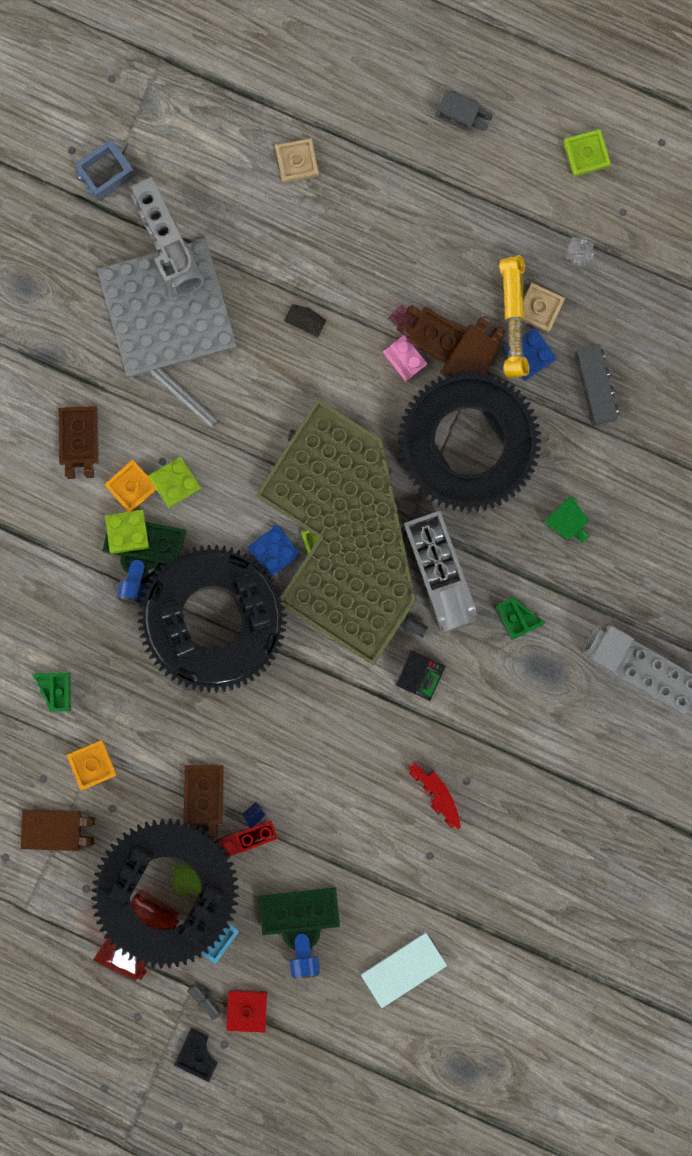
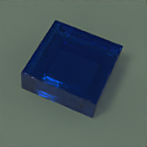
M257 802L242 814L251 828L266 815Z

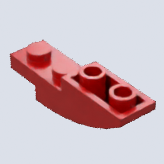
M413 762L409 766L411 770L409 774L416 781L420 779L425 784L423 789L429 795L434 793V796L430 799L432 803L430 807L438 815L442 813L446 817L444 821L451 829L455 826L459 830L461 825L458 811L447 787L433 770L426 775Z
M272 820L218 838L214 843L220 841L219 849L226 848L223 855L229 854L232 856L274 841L278 837Z

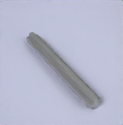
M158 368L150 371L156 379L209 427L212 428L218 422L217 418L163 369Z

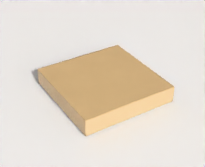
M312 138L275 145L282 183L319 177Z
M531 282L523 298V322L549 333L565 298Z

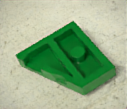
M514 597L495 605L511 640L545 624L542 619L537 618L532 614L531 610L523 607Z
M70 672L32 674L33 679L37 681L40 687L39 691L42 697L46 699V705L50 712L71 711Z

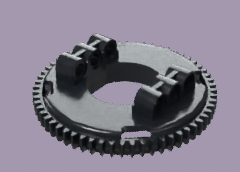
M209 544L207 550H204L203 545H201L199 551L194 546L192 553L188 549H185L184 556L181 552H178V559L172 555L171 559L173 562L166 559L165 564L167 566L160 565L161 572L154 571L157 577L150 576L149 579L153 583H146V587L149 590H143L142 593L147 596L140 597V601L145 603L138 605V608L143 609V611L137 613L138 616L143 617V619L137 620V623L143 624V626L138 628V631H144L139 637L140 639H146L142 646L148 645L149 648L145 650V653H152L149 660L156 659L153 665L160 664L161 667L158 671L160 672L165 669L164 676L166 677L171 674V681L175 680V678L179 679L177 685H180L183 681L185 682L184 688L191 684L192 691L198 686L199 692L206 688L207 693H210L211 688H214L215 693H218L219 688H221L222 692H226L227 686L232 691L234 684L239 689L241 688L240 682L244 685L248 684L247 678L251 682L254 681L253 674L257 677L261 676L258 670L265 672L264 664L268 667L271 666L268 660H275L276 658L272 654L280 652L276 649V646L281 647L283 645L278 640H283L285 637L280 635V633L286 632V629L281 628V625L287 624L286 621L282 620L287 614L281 613L286 607L280 606V603L283 601L278 598L282 592L275 591L279 587V585H272L275 578L268 579L271 573L264 574L263 571L266 567L258 568L259 561L255 564L252 563L254 557L248 560L246 559L247 553L240 556V550L235 554L233 553V547L228 552L226 551V546L219 550L218 545H216L214 550H211ZM230 560H233V561H235V562H238V563L242 564L243 566H245V568L242 567V566H240L239 564H236V563H234V562H231ZM161 582V588L157 593L156 599L154 601H150L153 600L155 592L159 587L158 583ZM217 589L234 598L243 622L239 636L228 646L210 649L202 647L191 640V634L185 625L182 611L186 601L199 591ZM274 634V636L272 637V639H271V641H270V644H269V646H268V648H267V650H266V652H265L264 649H265V647H266L267 644H268V641H269V639H270V636ZM182 669L190 674L196 675L197 681L195 682V678L188 676L182 672H179L178 674L176 672L177 670Z

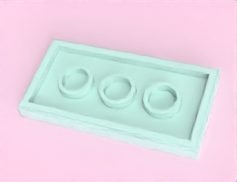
M424 932L361 973V977L380 1007L383 1008L445 968L447 964L428 934Z

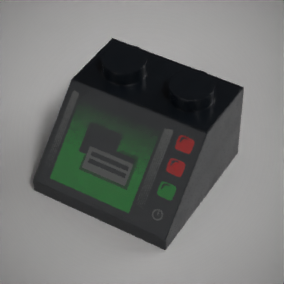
M411 650L395 685L430 701L446 666Z

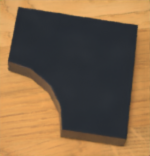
M191 1028L174 1066L209 1082L218 1062L208 1052L207 1041L209 1036Z

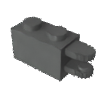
M448 90L445 91L436 112L437 118L468 132L471 131L472 127L486 131L488 125L476 118L478 116L491 121L493 115L481 109V105L474 99H466L458 92Z

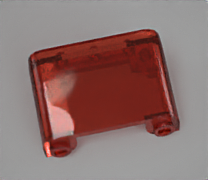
M140 889L131 901L135 914L147 925L168 929L176 927L179 923L177 919L179 916L178 912L143 889ZM111 937L107 938L93 960L136 982L137 979L141 981L148 971L143 966V960L136 964V957H133L129 961V954L121 956L122 949L115 951L117 944L115 943L110 946Z

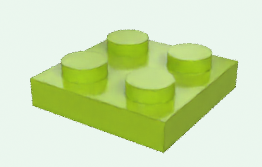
M601 129L563 140L573 177L610 167L611 163Z
M181 457L148 476L169 509L201 490V486Z
M144 510L105 515L111 554L149 548Z

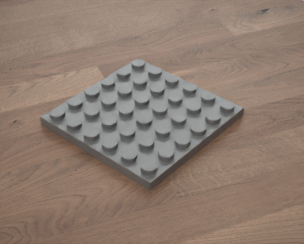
M206 239L185 244L189 247L204 277L202 287L186 296H175L173 298L170 296L154 260L159 257L157 252L97 269L127 378L237 348Z

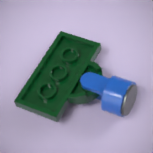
M146 522L148 549L112 554L121 556V565L128 574L126 581H120L116 597L119 601L137 606L145 603L140 601V597L147 596L142 591L148 590V588L141 584L142 579L151 576L157 570L159 564L166 565V559L173 562L171 559L172 555L177 559L179 558L178 552L182 553L187 532L185 529ZM106 533L102 552L111 554Z
M336 887L260 895L262 936L282 933L283 940L287 946L296 951V958L290 959L291 977L293 979L319 976V956L311 957L310 949L317 944L321 929L340 927Z

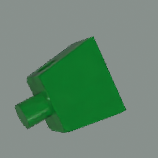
M572 496L563 502L543 522L545 526L566 541L575 536L583 543L590 537L583 529L589 520Z

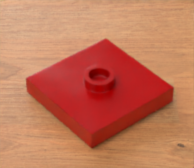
M228 990L226 1031L265 1033L267 991Z

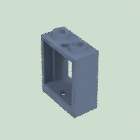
M112 139L74 164L78 170L75 174L81 182L85 180L88 185L86 187L91 197L96 196L99 201L136 176L133 168ZM111 152L123 171L96 188L84 170Z

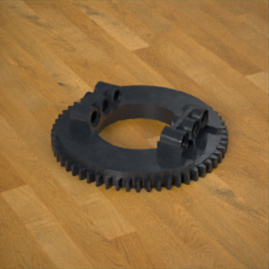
M469 369L467 375L464 374L463 370H460L459 376L455 371L452 372V377L446 373L444 376L445 380L438 376V383L431 380V387L425 384V392L422 390L418 391L420 397L413 396L415 403L409 402L408 405L411 409H405L404 411L408 416H402V420L406 423H400L399 426L404 430L398 432V435L403 437L398 439V443L403 444L398 447V451L404 452L399 455L401 459H405L401 465L408 466L404 472L411 473L408 477L409 480L415 479L413 486L420 485L418 492L425 490V498L431 495L430 501L438 500V506L442 502L445 503V509L451 505L452 511L459 507L460 512L467 508L468 513H470L472 508L476 512H479L480 507H482L483 511H486L487 505L494 509V503L501 506V499L508 502V495L513 498L515 497L514 491L518 493L521 491L519 485L526 486L524 480L529 481L531 479L528 473L533 474L535 472L531 466H537L538 464L533 460L539 459L540 455L535 452L541 450V447L536 446V444L541 443V439L536 438L541 432L535 431L540 424L533 423L537 420V416H531L535 410L527 409L531 403L523 402L526 396L519 397L520 390L513 391L514 384L507 387L508 380L502 384V377L499 376L497 380H494L493 373L488 378L486 371L480 376L479 370H476L475 375H472L471 369ZM460 409L480 410L503 445L502 453L497 463L483 473L464 475L453 471L435 444L436 430L441 421L450 413Z
M169 818L167 824H165L164 819H161L159 824L154 819L152 826L147 821L144 828L138 824L137 831L130 828V835L125 832L123 833V840L118 837L116 838L118 845L110 844L113 851H105L108 858L101 857L104 865H97L101 872L94 873L99 879L92 881L97 887L92 888L91 892L97 895L91 897V900L97 901L96 904L92 905V909H98L94 913V917H100L96 921L97 925L103 924L100 932H107L104 939L111 937L110 946L115 943L117 944L115 951L122 949L121 956L128 953V960L130 961L133 957H136V964L143 960V966L145 967L148 962H151L152 968L158 963L160 969L163 968L164 964H167L169 969L172 963L179 967L180 961L184 965H187V959L195 962L194 956L197 955L199 958H202V951L207 954L209 953L208 946L215 948L214 940L221 942L219 934L225 936L226 933L223 928L230 929L227 921L234 920L230 914L236 913L232 906L238 905V902L234 901L233 898L239 897V894L234 892V890L239 889V886L234 885L238 878L232 877L236 870L230 869L234 863L227 862L231 856L229 854L223 855L226 848L219 849L221 842L214 843L215 836L208 838V831L202 834V827L195 830L194 823L188 828V821H185L181 826L179 819L176 820L175 824H173L171 818ZM161 857H173L189 864L196 872L201 886V892L185 922L168 929L155 928L144 923L135 914L130 902V896L149 862Z

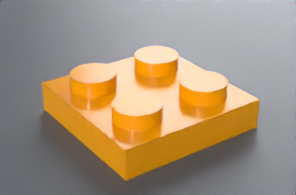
M131 460L104 484L128 512L134 511L157 491L146 473L134 460Z
M104 740L66 755L81 791L118 775Z

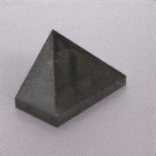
M292 304L284 322L318 338L326 320L309 307Z

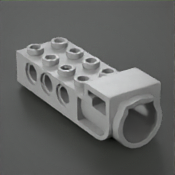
M152 177L131 186L133 194L130 196L157 250L159 257L154 260L172 298L175 296H186L197 291L204 284V277L189 247L184 244Z
M437 511L404 523L403 528L429 597L439 630L443 629L444 633H449L477 622L475 619L477 616L475 605L441 512Z
M599 625L596 627L583 650V654L588 656L587 660L677 713L686 714L692 703V674L641 645L634 638L611 625H606V627Z

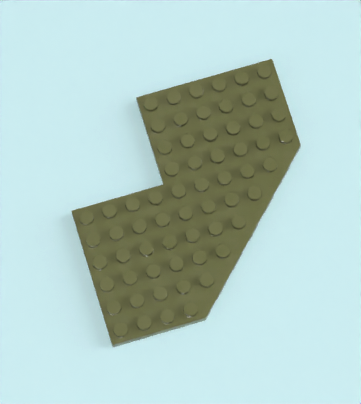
M317 399L255 496L319 537L280 597L283 601L280 604L374 666L416 602L383 441Z

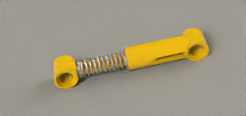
M521 255L501 259L499 264L500 272L503 276L505 321L508 324L507 333L510 338L508 341L509 358L504 361L503 367L508 379L529 374V363L523 357V352H521L523 351V343L521 342L523 341L521 339L523 333L520 328H522L521 321L524 320L522 274L525 271V263Z

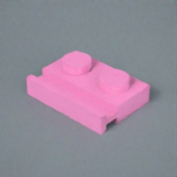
M403 335L384 350L383 354L403 380L407 382L428 364L415 347L406 341L407 337Z

